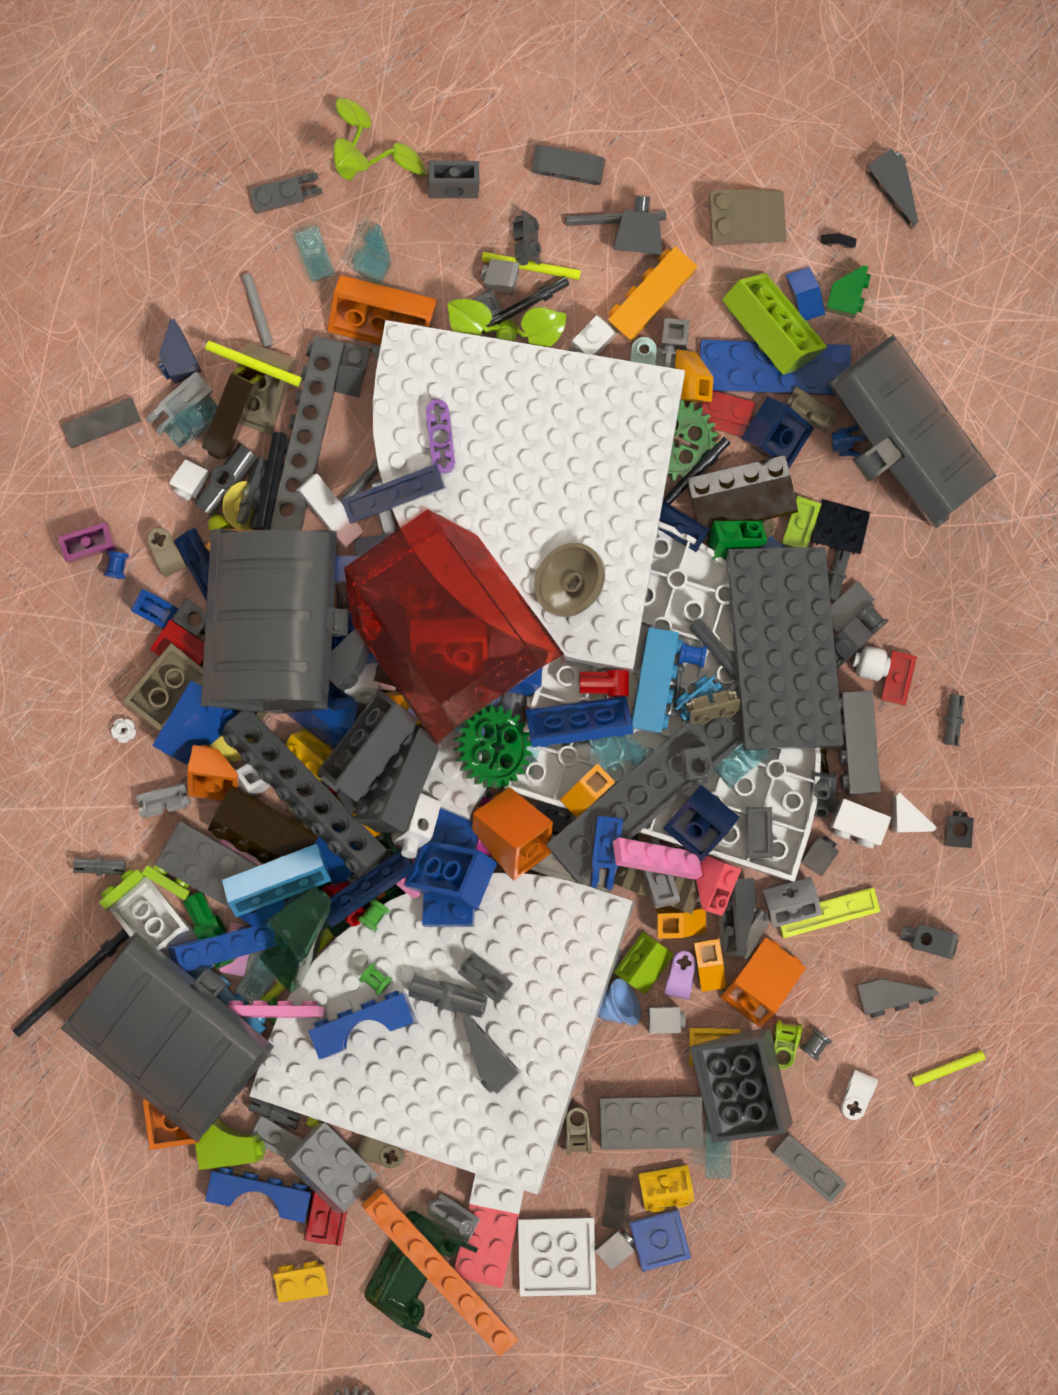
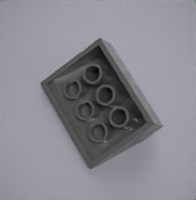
M770 1028L744 1031L690 1047L713 1143L782 1135L788 1131L793 1121Z

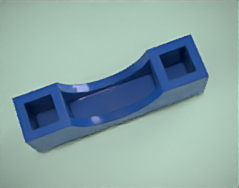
M266 920L257 927L247 924L221 935L190 940L169 946L168 949L171 960L185 972L272 948L277 946L272 923Z
M397 990L384 995L385 1000L377 1004L375 1000L361 1004L362 1010L352 1013L351 1009L337 1014L338 1019L329 1022L327 1018L314 1023L315 1028L308 1032L319 1060L347 1050L350 1032L362 1021H377L383 1024L389 1031H395L418 1022L407 993L399 994Z
M219 1167L218 1170H212L205 1201L230 1207L235 1199L244 1193L252 1191L261 1192L274 1201L280 1218L305 1223L312 1190L307 1189L308 1185L293 1182L292 1186L282 1184V1179L274 1177L262 1180L258 1179V1174L245 1171L243 1175L233 1173L234 1169L229 1167Z

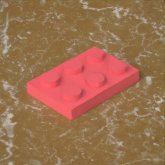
M470 1204L468 1211L479 1217L480 1221L469 1241L462 1237L455 1270L465 1280L502 1288L519 1214Z

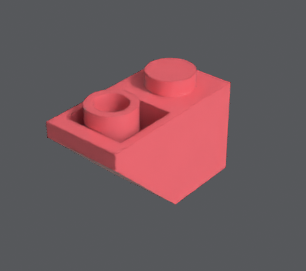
M707 855L700 864L702 876L696 879L702 909L723 916L741 869L721 859Z

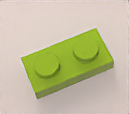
M797 496L798 513L791 514L782 541L783 545L791 548L808 547L821 507V503Z
M150 865L145 867L142 875L183 900H186L191 895L192 891L188 889L189 885L178 878L175 880L166 876V871L155 865L153 867Z
M130 869L120 878L123 881L116 888L112 885L101 894L103 897L99 902L105 910H109L145 878L142 875V871L137 869L134 872Z

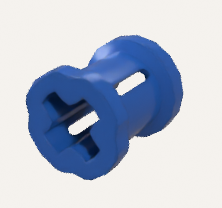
M108 551V565L103 576L125 580L124 570L129 554Z
M682 642L678 664L682 665L684 662L699 665V668H703L707 646L703 645L701 648Z

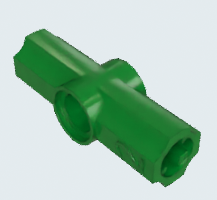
M204 893L193 894L183 901L195 925L193 930L198 939L227 933L222 920L218 915L214 914ZM237 958L219 962L214 965L216 968L219 969L221 967L231 964Z

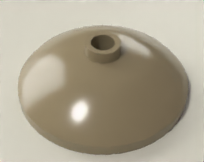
M568 543L557 547L544 558L535 576L534 590L539 604L547 612L559 617H571L582 613L596 601L602 591L605 581L604 563L600 555L585 544Z

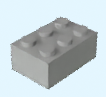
M325 1122L317 1123L283 1160L336 1213H345L378 1176Z

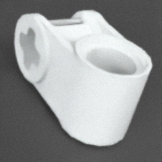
M854 1069L841 1105L844 1117L851 1120L863 1117L869 1100H871L878 1082L877 1078ZM855 1101L857 1102L856 1107L860 1108L858 1113L854 1112L851 1116L849 1115L850 1110L847 1109V1105L853 1104Z

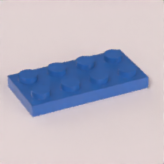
M626 696L525 710L532 747H546L554 744H569L576 741L597 740L605 737H621L627 734H634Z

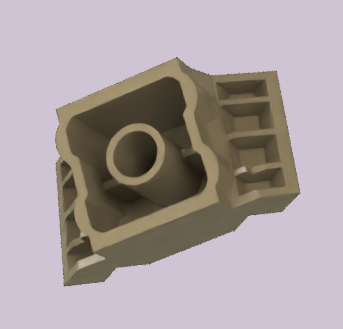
M618 866L614 877L615 885L651 898L642 870ZM673 876L680 896V902L669 906L692 914L699 896L696 880Z

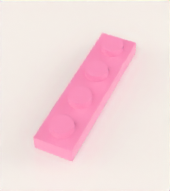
M617 838L613 841L615 862L618 866L694 880L702 876L700 860L690 851L624 838Z
M228 1001V1005H226L241 1018H325V1008L317 1006L318 1002L302 1001V1006H293L292 1001H277V1006H268V1001H253V1006L243 1005V1001Z

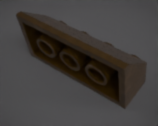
M785 455L687 478L689 497L696 521L710 529V531L714 521H764L798 513L792 479Z
M232 785L208 828V831L212 832L216 838L226 840L239 851L247 852L256 857L262 864L315 845L319 838L310 829Z

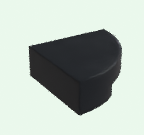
M840 233L822 234L820 243L831 247L838 244L844 246V248L856 247L857 239Z

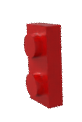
M891 651L890 668L885 677L880 700L905 706L917 656Z

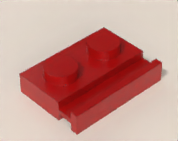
M713 391L712 402H703L701 416L711 415L706 421L708 424H716L711 429L742 437L749 426L755 402Z
M170 619L150 650L161 656L172 643L196 664L201 666L204 661L205 642Z
M312 1190L303 1240L341 1246L347 1211L345 1213H336Z

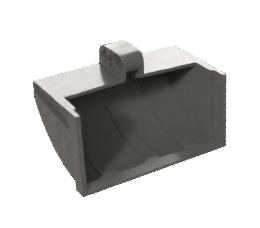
M894 334L826 383L834 391L871 446L852 460L867 482L888 469L925 516L926 522L930 526L938 528L950 518L951 512L996 477L993 470Z
M211 530L201 707L268 714L326 710L328 708L332 639L348 636L349 610L334 608L337 531Z
M137 932L130 937L106 974L61 1027V1030L196 1142L203 1137L249 1083L274 1048L269 1041L218 999L227 986L223 979L207 968L195 980Z

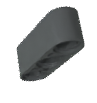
M536 145L530 171L549 177L601 185L606 159L596 155Z

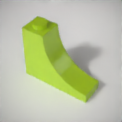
M219 1118L203 1135L200 1143H195L199 1170L255 1163L263 1160L266 1152L265 1143L261 1140L260 1134L251 1135L235 1131L225 1125Z

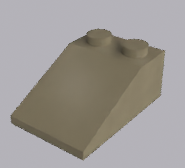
M739 189L710 191L709 212L712 246L786 242L783 191Z
M250 342L241 350V353L293 373L296 362L294 357ZM266 374L243 426L271 435L289 383Z
M171 643L124 698L122 706L159 735L190 681L192 680L202 686L203 669Z

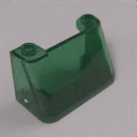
M316 886L269 919L266 925L269 930L272 928L277 934L274 938L277 946L262 953L260 959L290 993L301 987L326 933L331 911V899L324 891L320 892Z

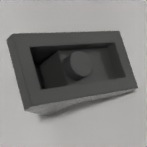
M351 343L345 344L342 362L338 368L336 393L360 398L371 348Z

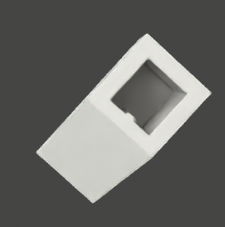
M185 459L169 484L174 488L173 492L177 496L187 501L191 497L197 500L210 472Z

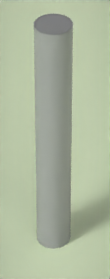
M252 274L243 275V282L263 346L265 348L273 346Z

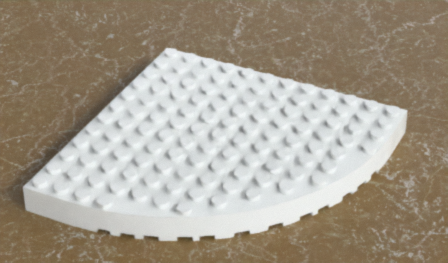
M385 320L373 395V436L378 468L383 484L432 466L426 407L432 400L439 399L448 405L450 412L455 467L450 473L441 474L446 489L392 509L403 535L419 561L439 586L458 602L463 609L483 623L511 636L528 648L573 662L633 672L685 370ZM435 406V410L431 411V414H435L437 424H431L432 427L439 424L447 425V422H441L440 415L445 410H441L440 406ZM438 430L435 432L433 439L436 443L442 444L447 441L448 434L444 430ZM450 446L445 449L435 448L434 451L440 450L441 460L437 461V464H441L442 468H446L447 463L451 462V460L446 459L445 450H450ZM568 543H582L594 549L604 563L605 581L602 591L596 601L580 614L571 617L552 615L539 604L536 598L534 582L537 570L544 558L557 547Z
M660 521L659 529L671 532L688 542L685 546L658 529L634 670L629 672V696H626L631 720L646 634L649 627L679 632L678 639H682V642H686L690 646L702 648L704 644L690 629V625L700 618L735 658L727 561L722 557L712 560V557L715 555L714 551L704 544L700 545L699 551L694 552L689 548L690 543L695 545L697 541L695 538L688 534H680L675 527ZM707 648L703 668H699V665L683 662L685 669L681 675L680 696L686 691L688 694L692 693L696 689L694 684L705 675L708 678L715 675L716 678L712 682L714 684L719 682L724 688L723 691L731 686L735 680ZM547 654L542 668V685L535 691L529 709L615 698L606 696V694H579V674L584 671L606 672V670L616 669L582 664ZM675 654L674 664H678L679 654ZM671 679L669 689H674L672 703L666 705L665 714H669L667 729H662L661 734L633 730L634 734H627L621 737L612 736L593 741L589 740V745L591 746L589 761L578 758L577 750L572 747L573 743L562 748L561 744L546 747L528 746L526 750L530 751L532 755L525 756V759L530 764L528 766H521L525 773L521 775L516 774L518 780L509 781V786H505L504 790L510 787L521 796L567 809L560 799L598 763L615 781L601 795L603 796L690 721L689 719L685 722L680 715L673 716L671 714V710L674 707L676 679ZM526 719V726L523 728V732H529ZM530 735L526 737V741L531 742ZM741 744L713 768L714 776L708 778V783L693 785L639 833L685 848L663 828L700 785H703L740 817L729 833L708 855L780 879L795 882L817 805L815 785L820 780V777L815 776V779L812 780L811 774L812 771L820 773V748L743 751V745ZM566 749L571 750L575 758L561 755V752ZM746 807H772L773 858H747Z
M493 873L478 910L475 909L474 927H423V893H420L419 897L411 898L406 893L384 904L390 912L388 915H384L377 925L378 930L376 932L371 931L361 923L358 926L349 927L315 959L296 984L287 1001H292L293 1006H302V1001L318 1002L317 1006L325 1008V1018H277L268 1040L274 1048L258 1069L250 1097L534 1194L541 1193L635 901L564 879L525 873L515 881L507 873ZM472 953L476 954L514 983L499 1004L488 997L487 1006L482 1018L470 1015L521 1070V1073L498 1094L494 1091L489 1093L480 1083L483 1079L478 1074L463 1021L469 1014L441 1009L433 1006V1003L408 996L418 1022L395 1031H389L383 1024L377 1021H362L350 1032L347 1050L320 1060L308 1032L315 1028L313 1024L328 1018V1021L332 1022L338 1019L337 1014L349 1009L352 1010V1013L362 1010L360 1005L371 1000H375L376 1004L385 1000L384 995L398 990L399 994L407 993L408 995L410 983L414 975L437 982L452 983L463 987L462 989L487 996L458 974L462 968L461 965ZM371 963H374L376 969L386 977L390 976L393 978L390 985L380 996H377L376 991L368 984L359 981V978Z

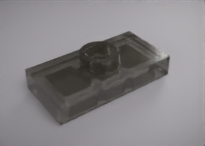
M608 1175L602 1226L627 1229L633 1178Z

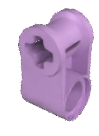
M679 950L674 954L664 995L689 1000L696 962L694 955L690 951ZM683 955H687L688 960L691 961V964H686L685 968H681L680 963L677 962L678 959L683 958Z

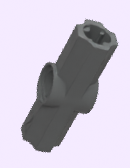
M239 443L223 466L216 467L213 470L211 482L195 504L213 517L223 504V498L227 490L233 484L241 482L242 477L258 456ZM229 476L228 481L225 484H223L225 478Z
M417 975L413 976L408 993L409 997L433 1003L435 1007L452 1012L459 1011L479 1018L483 1017L488 1000L487 996L464 990L461 986L444 981L437 982Z

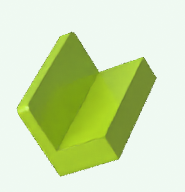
M642 932L613 973L645 995L674 954Z

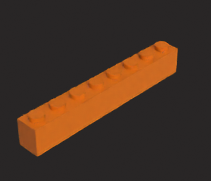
M380 1187L361 1204L366 1213L499 1357L518 1341L512 1330Z

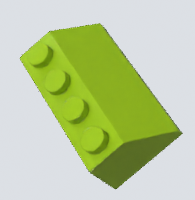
M767 273L739 280L722 299L728 311L739 320L745 332L753 337L759 349L766 353L773 362L774 367L783 375L799 370L827 348L826 344Z

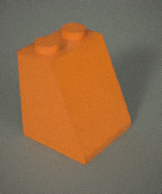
M509 787L502 793H497L490 802L478 807L473 813L472 830L513 881L550 855V850L546 844L552 838L553 822L512 788Z
M765 938L756 947L720 998L760 1028L777 1012L807 967L796 956L789 955L781 949V946L776 941Z

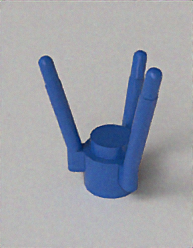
M857 425L840 428L838 432H832L833 452H839V456L857 457L862 453L848 450L853 448V442L867 441L863 435L852 436L851 432L859 430Z

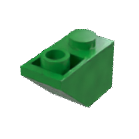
M863 265L832 284L825 309L826 312L855 318L857 312H862L865 298H861L863 288H868L871 274L867 273L868 266Z
M714 521L707 539L708 547L714 551L712 560H716L715 558L719 557L727 560L726 551L728 549H756L767 542L762 521Z

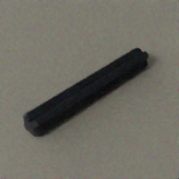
M274 432L272 434L255 527L260 530H269L287 441V435L282 432Z

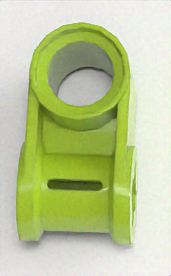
M780 1019L776 1021L773 1035L776 1055L781 1050L789 1054V1061L784 1065L779 1064L780 1069L791 1067L795 1061L797 1046L801 1038L802 1024L798 1023L796 1026L782 1023ZM782 1031L792 1032L793 1035L782 1033Z

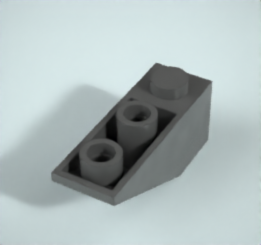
M882 978L855 985L863 1014H870L871 1018L885 1015L884 1010L894 1007L895 1011L907 1009L910 1007L909 1003L919 1001V1004L934 1001L933 996L939 995L937 990Z

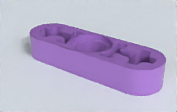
M436 399L432 400L426 407L432 465L437 464V461L441 460L440 450L435 452L434 449H445L450 446V450H445V456L451 462L447 463L446 468H442L441 464H437L441 474H448L455 467L450 412L448 405L444 401ZM435 406H440L441 410H445L440 416L441 422H447V425L431 426L432 423L437 424L435 414H431V411L435 410ZM438 430H444L448 434L447 441L442 444L436 443L433 439L435 432Z

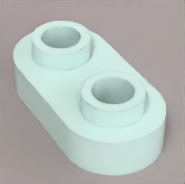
M647 337L637 339L632 345L630 361L655 365L657 347L654 341ZM643 345L649 348V352L646 354L641 353L639 350Z

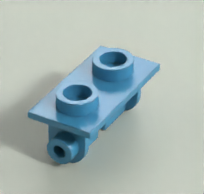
M706 675L694 684L696 689L692 693L688 694L686 691L675 700L678 705L673 709L678 710L680 708L682 710L679 715L685 722L690 719V712L688 713L686 709V703L690 702V699L707 695L711 703L713 701L712 694L724 690L719 682L715 684L712 682L716 678L715 675L709 678Z

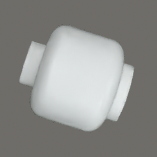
M864 646L860 652H855L852 660V666L856 667L857 676L873 681H879L882 677H886L891 663V658L887 657L885 650L871 646Z

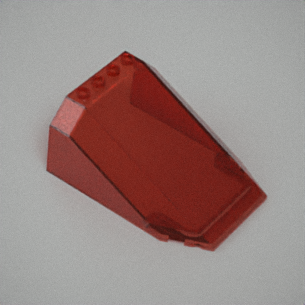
M429 509L344 567L353 626L439 749L444 747L441 740L456 727L534 672L556 659H559L561 663L566 661L560 647L479 536Z

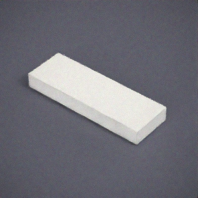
M314 474L297 489L298 493L327 529L337 531L336 540L343 548H346L363 532L357 522L349 523L344 506L318 474Z

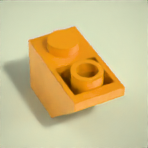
M676 350L675 369L685 370L680 401L684 400V402L689 403L712 402L714 377L696 352Z
M597 763L560 801L577 818L610 788L615 781Z
M674 907L655 909V930L658 939L685 938L705 933L706 911L702 907H694L692 914Z
M719 939L693 942L701 992L726 988Z

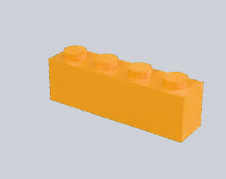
M676 246L671 251L667 248L658 258L660 261L655 269L650 267L641 277L644 281L638 288L635 285L631 287L624 296L627 300L621 306L616 304L608 313L610 317L608 324L628 343L635 339L697 270L698 266Z

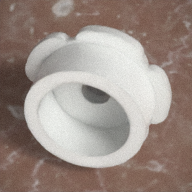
M117 719L113 724L114 727L111 729L112 736L121 743L128 742L129 739H133L136 735L135 724L130 719ZM122 728L126 729L125 733L121 732Z

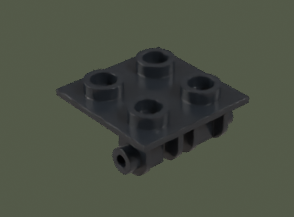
M822 499L811 541L816 542L815 545L821 544L830 546V549L835 547L837 550L842 549L843 551L851 552L852 555L855 553L861 554L870 512Z

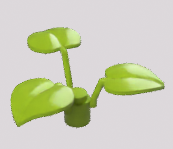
M337 98L335 106L338 114L347 123L357 127L352 143L343 138H338L334 143L335 168L343 178L352 180L359 171H366L369 166L388 155H393L394 161L404 169L424 177L427 176L420 156L412 148L402 143H395L393 149H389L368 161L355 146L363 130L362 127L369 129L372 126L371 118L367 111L356 102L345 98Z
M455 299L448 302L451 328L454 332L480 336L482 330L486 332L496 330L497 339L514 342L516 335L519 334L522 337H528L531 345L550 347L560 338L566 324L565 313L544 307H535L528 310L522 318L521 326L525 332L521 331L520 327L512 320H505L499 325L495 324L494 326L487 327L486 325L492 319V313L483 303L471 299Z

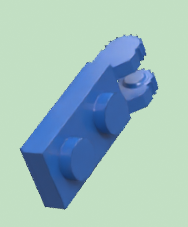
M597 815L591 867L593 868L590 887L596 888L599 883V868L609 869L606 878V889H613L615 870L618 868L615 862L613 841L621 838L623 818Z

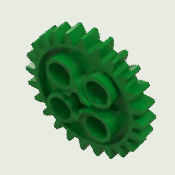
M684 400L680 401L674 436H678L680 433L682 440L698 445L699 449L695 450L678 444L676 448L673 441L668 474H671L672 481L676 480L678 474H680L682 479L703 458L701 455L707 449L711 450V447L717 444L712 441V438L718 436V433L711 432L710 430L716 424H708L706 422L711 415L701 416L702 407L695 411L693 410L694 403L690 402L688 407H685ZM692 426L700 429V437L694 441L687 434ZM687 449L691 453V460L683 464L679 460V453Z
M488 705L485 708L478 707L476 712L468 713L469 719L461 720L465 727L456 728V731L461 736L453 738L455 742L459 743V747L454 748L453 751L460 752V756L455 761L463 762L459 770H468L466 778L472 779L475 777V785L483 782V788L491 787V785L492 788H500L501 785L509 786V781L518 780L516 774L521 775L525 773L521 766H528L530 764L525 759V756L532 755L530 751L526 750L528 746H531V742L526 741L529 732H523L522 730L526 723H517L520 715L511 716L512 709H505L503 711V706H495L494 708L493 705ZM482 726L486 730L485 737H483L481 734ZM505 731L508 733L509 738L507 742L504 739ZM479 751L482 754L481 762H479L477 759V754ZM501 756L505 760L504 767H502L500 764Z

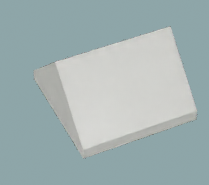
M895 793L891 797L892 833L932 832L937 828L901 793Z

